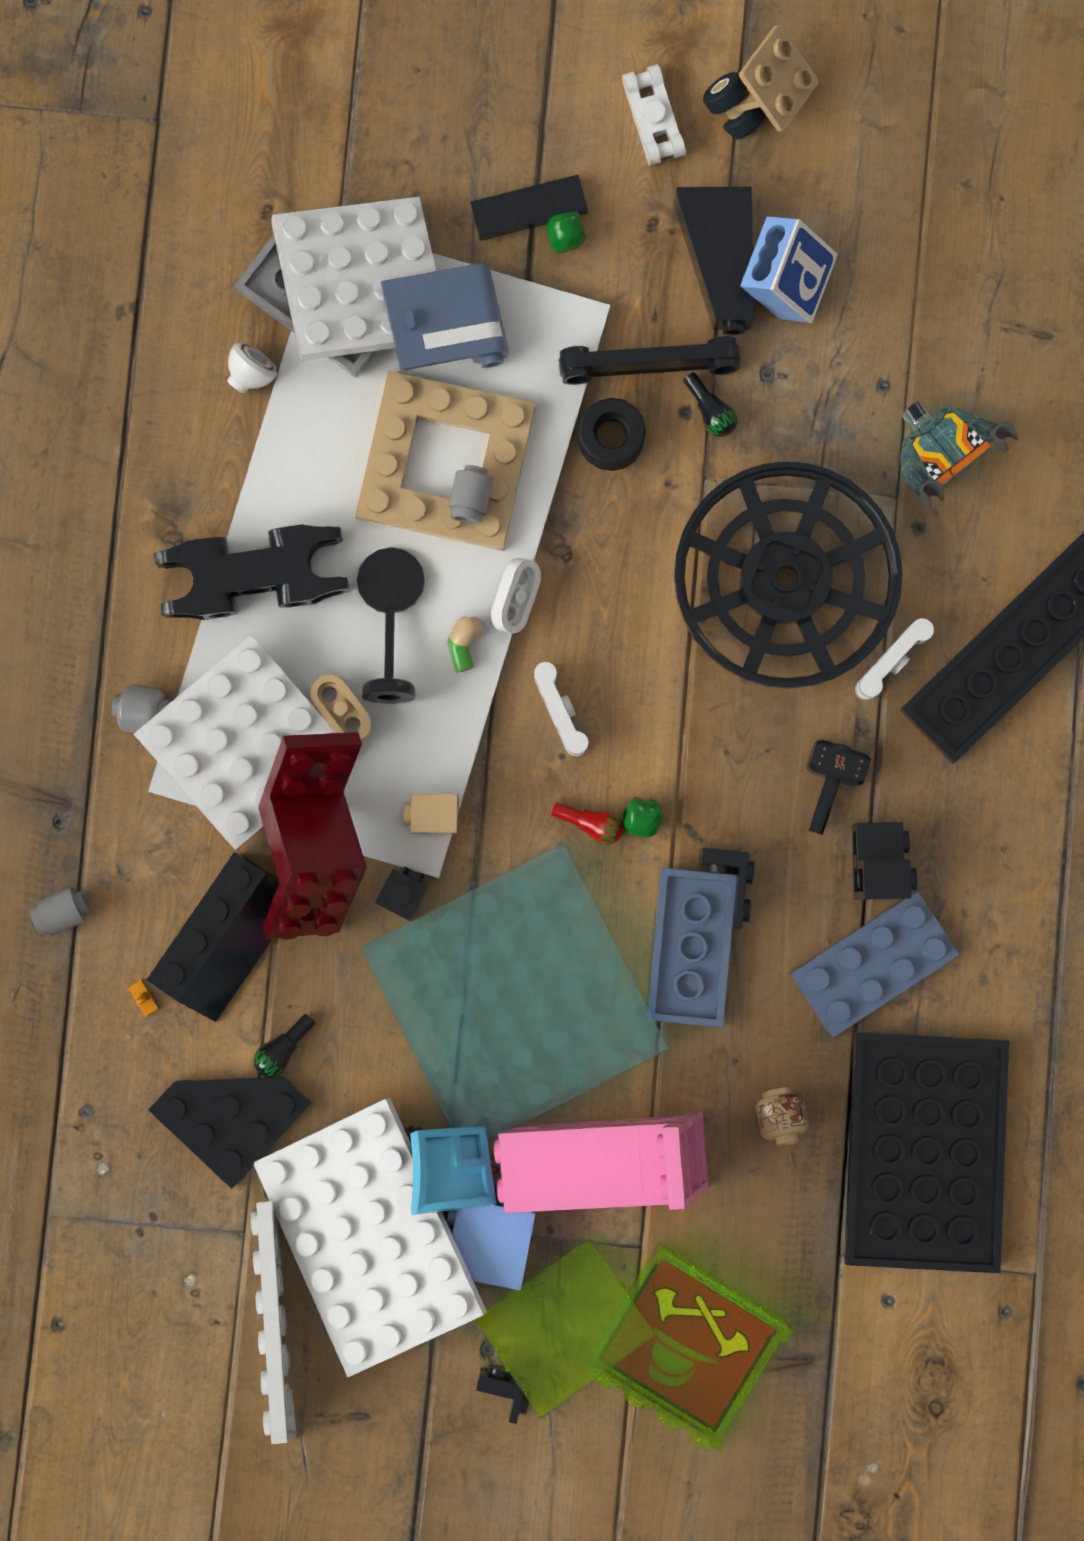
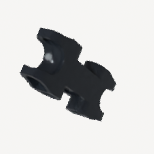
M300 524L268 531L270 548L229 554L227 538L210 537L188 540L178 546L154 553L155 565H158V568H186L191 571L193 576V586L185 597L161 604L162 615L165 618L209 620L237 614L235 597L276 591L278 607L291 608L317 604L333 596L350 592L347 577H319L311 570V559L318 549L343 542L342 530L340 527Z

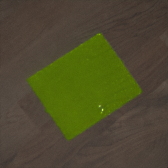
M587 1239L521 1286V1291L515 1290L487 1310L485 1315L475 1319L505 1364V1371L511 1373L540 1418L656 1336L626 1293L625 1285L619 1283L590 1239Z

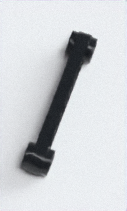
M731 336L716 337L709 340L707 344L591 352L585 346H571L562 349L559 352L560 358L558 359L560 376L563 379V383L567 385L584 384L591 381L592 377L710 369V373L713 375H727L740 369L739 363L741 360L739 345L736 343V338Z

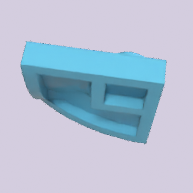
M485 1126L417 1130L410 1133L413 1159L412 1215L487 1207L497 1204Z

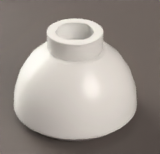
M244 342L234 343L228 357L230 377L227 379L234 389L241 393H246L248 389H257L268 385L277 377L275 364L263 352Z

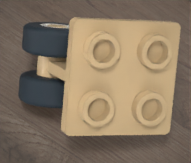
M776 25L773 26L739 73L731 72L725 74L709 86L703 95V102L712 114L725 112L729 120L723 125L724 130L735 139H741L752 133L762 123L765 114L777 131L785 130L816 88L819 80L783 26Z

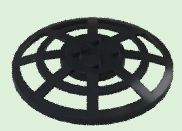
M786 461L762 464L743 470L723 481L706 495L693 511L682 532L675 557L674 583L676 600L683 621L693 639L708 657L726 671L745 681L766 687L792 689L810 687L833 680L853 669L872 653L886 635L895 617L901 596L903 572L900 550L893 529L883 511L864 490L850 479L830 469L809 463ZM792 476L815 480L816 483L808 502L780 499L762 503L754 481L770 477ZM830 487L842 492L855 502L871 520L876 530L858 539H854L851 532L838 518L822 508ZM740 488L747 510L741 512L729 522L719 535L717 541L697 533L698 526L712 507L727 494ZM786 511L798 512L803 515L796 532L774 533L766 514ZM819 520L829 527L839 537L843 545L825 553L814 540L810 539L816 521ZM752 521L760 541L750 549L748 554L746 555L727 547L734 534L746 523ZM881 544L886 554L889 574L887 597L884 606L862 599L865 589V569L861 554ZM690 547L710 556L707 584L711 601L692 609L687 599L685 583L686 558ZM848 559L851 561L853 572L851 595L831 588V567ZM720 561L741 569V589L723 597L720 594L718 580ZM781 568L793 570L796 575L795 585L789 588L780 586L776 581V572ZM824 602L844 609L845 611L837 623L820 636L811 615ZM748 603L762 617L755 637L742 629L728 611ZM856 614L877 620V625L864 644L845 661L835 666L825 646L846 630ZM718 616L721 623L734 637L750 647L744 666L741 667L733 663L716 650L704 636L697 623ZM796 622L805 640L804 643L792 645L769 643L776 623L787 624ZM811 652L820 670L819 673L810 676L793 678L771 677L757 673L764 653L778 656H795Z

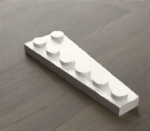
M268 1201L256 1203L257 1212H251L252 1235H258L259 1251L253 1252L255 1275L261 1274L262 1290L256 1291V1310L258 1315L263 1314L264 1330L258 1331V1347L260 1355L266 1354L267 1370L261 1371L262 1395H268L269 1411L263 1412V1428L265 1436L271 1435V1444H280L296 1439L293 1390L290 1389L289 1384H284V1376L289 1374L290 1354L287 1345L282 1344L281 1336H286L287 1319L284 1305H279V1297H283L284 1294L279 1226L274 1212V1202Z

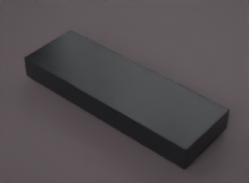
M579 175L470 202L480 241L545 225L552 216L564 212L577 211L580 215L588 214Z

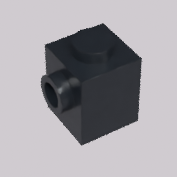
M404 866L402 872L393 869L375 903L408 921H412L429 887L422 884L425 876Z

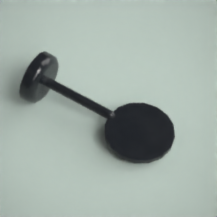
M390 547L375 551L364 560L359 567L357 576L359 594L365 603L377 612L385 613L384 678L369 680L362 688V698L374 703L398 704L415 699L414 685L407 680L394 678L395 613L404 612L415 605L422 595L425 579L422 566L418 560L403 549Z

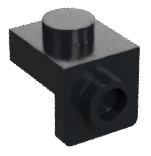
M490 1365L489 1369L480 1368L476 1391L513 1399L509 1413V1422L517 1424L519 1413L526 1415L531 1391L525 1390V1378L511 1375V1369L499 1365Z

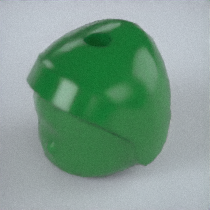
M571 211L552 216L547 222L548 241L556 253L561 254L576 250L584 243L587 236L579 212Z
M631 798L623 814V826L626 832L639 838L655 836L663 821L662 807L653 799Z

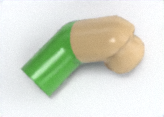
M465 616L459 619L447 640L456 673L474 668L468 646L473 638L481 635L483 631V624L477 617L469 618Z

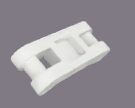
M658 64L646 68V72L636 75L633 71L622 74L624 90L649 166L661 163V159L673 155L674 158L686 155L684 141L679 133ZM650 86L653 95L641 98L639 89ZM666 134L668 141L657 144L654 138Z
M921 618L913 622L855 685V693L858 698L867 701L880 694L883 688L882 679L889 671L895 676L910 660L905 654L913 645H921L932 637L934 627L929 620Z
M542 662L535 668V683L566 751L571 756H581L587 750L588 738L584 733L576 731L570 718L576 716L569 697L567 695L560 697L555 686L557 678L555 666L550 662Z

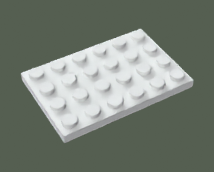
M390 1097L254 1162V1167L268 1199L274 1202L276 1217L347 1377L487 1313L443 1213L411 1214L413 1193L412 1146Z

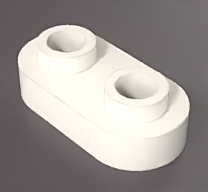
M515 558L505 568L491 610L492 623L499 631L518 633L525 627L541 582L540 568L533 560Z

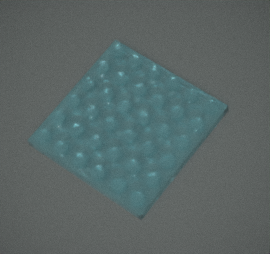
M565 844L526 862L361 947L450 1127L485 1126L487 1141L499 1136V1133L517 1127L669 1049Z

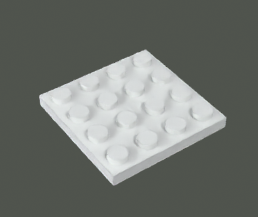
M420 197L272 215L271 223L301 361L395 348L380 284L381 281L436 271Z
M250 634L136 731L134 735L236 850L263 827L258 806L282 737L287 735L335 732L254 636Z

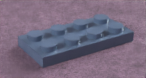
M661 868L646 1020L723 1028L737 875Z
M918 891L911 894L912 898L902 899L789 973L831 1038L848 1029L960 955Z

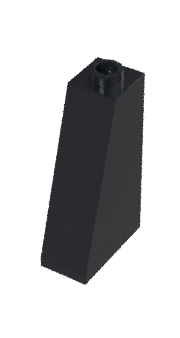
M676 187L674 198L675 211L713 330H722V333L726 335L743 334L745 330L751 329L754 321V297L740 287L753 254L752 187Z

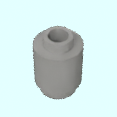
M465 465L464 470L456 471L449 502V508L452 509L450 515L452 519L469 524H480L481 517L485 516L493 484V478L487 476V469L474 465Z
M69 887L37 900V905L30 907L29 912L37 932L41 936L47 933L53 936L86 922V913L90 912V906L82 891L76 892L73 887Z

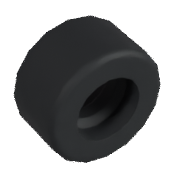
M616 398L598 400L587 408L580 419L578 443L581 453L589 463L599 469L614 471L626 468L636 461L643 450L646 434L644 419L637 408L625 400ZM607 421H616L625 428L626 440L617 448H606L601 445L597 438L598 428Z

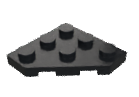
M285 1077L175 1081L148 1110L232 1189L254 1166V1162L258 1161L312 1102Z

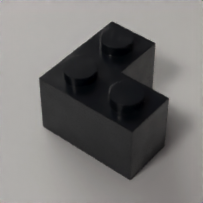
M903 822L852 824L854 900L912 898L911 891L917 890V870L915 867L911 868L910 859H904V853H909L910 837L908 830L903 831Z

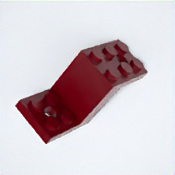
M359 732L287 735L282 737L258 806L279 880L278 888L263 925L266 939L281 938L283 940H290L298 936H329L339 933L367 868L344 795V789L362 746Z

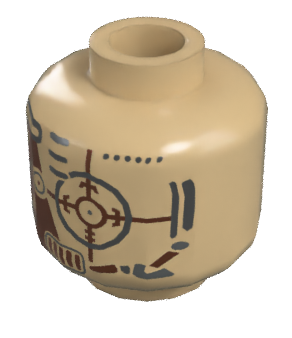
M791 1087L773 1089L762 1093L763 1099L755 1105L761 1136L767 1140H775L777 1147L798 1143V1135L805 1133L809 1128L804 1098L798 1093H793Z

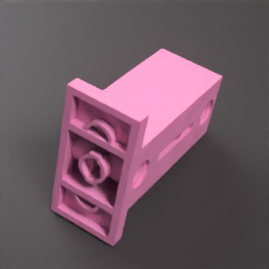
M703 1111L686 1112L682 1116L516 1125L499 1133V1140H495L494 1143L496 1163H501L502 1179H499L497 1183V1195L499 1202L504 1203V1213L669 1205V1210L686 1209L709 1188Z

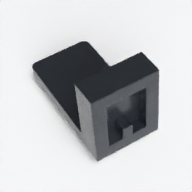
M702 848L700 849L699 864L708 865L707 872L730 874V867L736 868L737 884L732 928L742 929V921L749 922L751 899H745L746 884H752L754 861H748L749 852Z

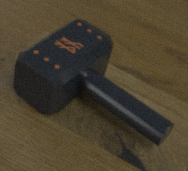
M826 740L814 742L806 769L810 773L825 777V781L808 831L819 835L824 834L840 783L852 787L863 785L871 762V758L867 754L853 750L846 745L835 744Z

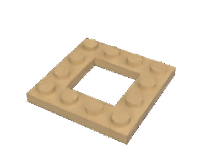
M388 371L355 515L356 519L503 551L536 403ZM417 419L490 434L482 468L488 470L487 476L493 478L487 512L485 516L481 517L480 524H469L452 519L450 517L452 509L449 508V498L402 488Z

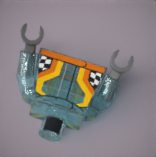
M916 401L901 414L913 430L901 443L900 464L902 479L921 497L922 506L925 509L931 508L929 497L937 496L941 501H944L943 487L984 456L993 447L990 442L995 441L996 447L1000 452H1007L1009 448L1003 439L1012 437L1014 440H1018L1014 426L1009 423L997 424L982 416L959 408L953 410L949 406L944 407L931 417L923 405Z

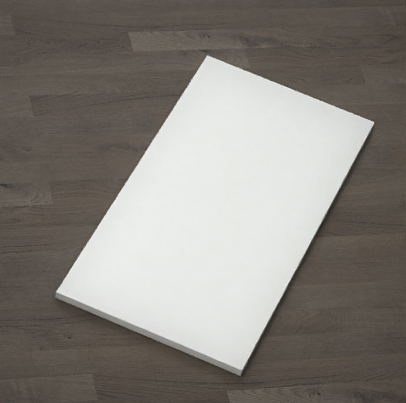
M432 253L436 271L472 265ZM491 270V275L510 352L507 357L503 358L504 363L496 367L482 368L481 364L474 363L473 359L469 358L400 371L396 349L392 348L376 351L356 378L328 357L301 361L295 333L290 332L227 535L228 552L231 554L270 548L268 531L275 528L300 524L340 527L343 542L318 549L311 559V570L319 577H347L350 592L333 596L317 604L291 608L278 607L276 591L235 597L237 614L229 617L201 620L178 693L179 696L250 634L254 636L312 705L310 688L313 682L318 677L326 674L340 677L368 712L372 720L371 732L362 741L361 749L344 789V795L363 856L403 868L406 866L413 871L440 878L452 834H412L410 832L411 825H404V802H411V793L458 794L459 814L513 634L499 631L494 627L491 620L492 606L508 563L515 558L535 561L588 382L579 385L563 383L559 370V352L571 346H585L589 348V352L598 351L611 306ZM388 371L536 403L503 551L356 519L355 515ZM417 419L402 488L450 499L457 470H464L465 465L483 467L490 434ZM390 547L403 549L415 556L422 566L425 579L422 595L415 605L404 612L395 613L394 678L407 680L415 687V699L398 704L374 703L362 698V688L367 681L384 678L385 613L377 612L365 603L359 594L357 576L359 567L369 555L377 550ZM465 616L469 618L477 617L483 624V631L481 635L474 637L468 646L474 668L456 673L447 640L459 619ZM333 688L325 690L323 694L324 700L328 702L335 700L337 691ZM351 718L346 723L347 730L351 732L357 731L360 727V721L356 718ZM157 762L148 792L196 806Z

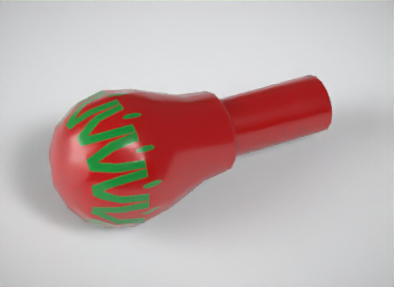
M558 802L553 807L551 816L578 825V829L586 832L600 844H614L623 834V822L613 812L590 811L586 809L580 811Z

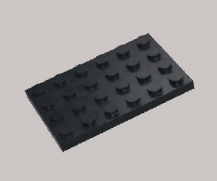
M854 1032L844 1263L846 1265L1001 1273L1009 1060L1008 1040Z

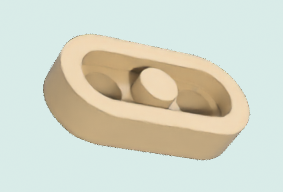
M332 674L318 677L310 688V698L313 705L335 733L351 732L346 728L347 721L351 718L358 719L360 727L354 732H359L361 742L364 741L372 729V720L368 712L340 677ZM329 688L337 691L336 699L331 702L324 700L323 697L325 690Z

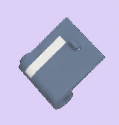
M473 264L381 281L380 284L400 371L472 358L474 363L481 364L482 368H492L503 364V358L510 354L488 264Z

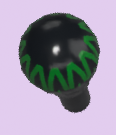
M695 372L687 375L683 382L698 401L697 406L701 411L707 431L716 437H725L731 434L737 426L735 411L714 393H710Z
M304 1014L285 1034L281 1033L277 1038L259 1047L253 1058L254 1067L257 1072L264 1077L270 1078L283 1073L293 1052L297 1048L296 1044L316 1023L307 1014Z

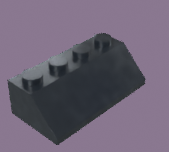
M234 852L153 969L147 981L179 1003L217 1022L273 940L266 939L263 925L278 888L279 880L242 854Z

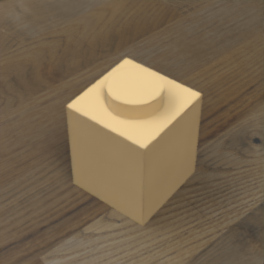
M411 793V802H404V825H411L410 832L412 834H458V794Z

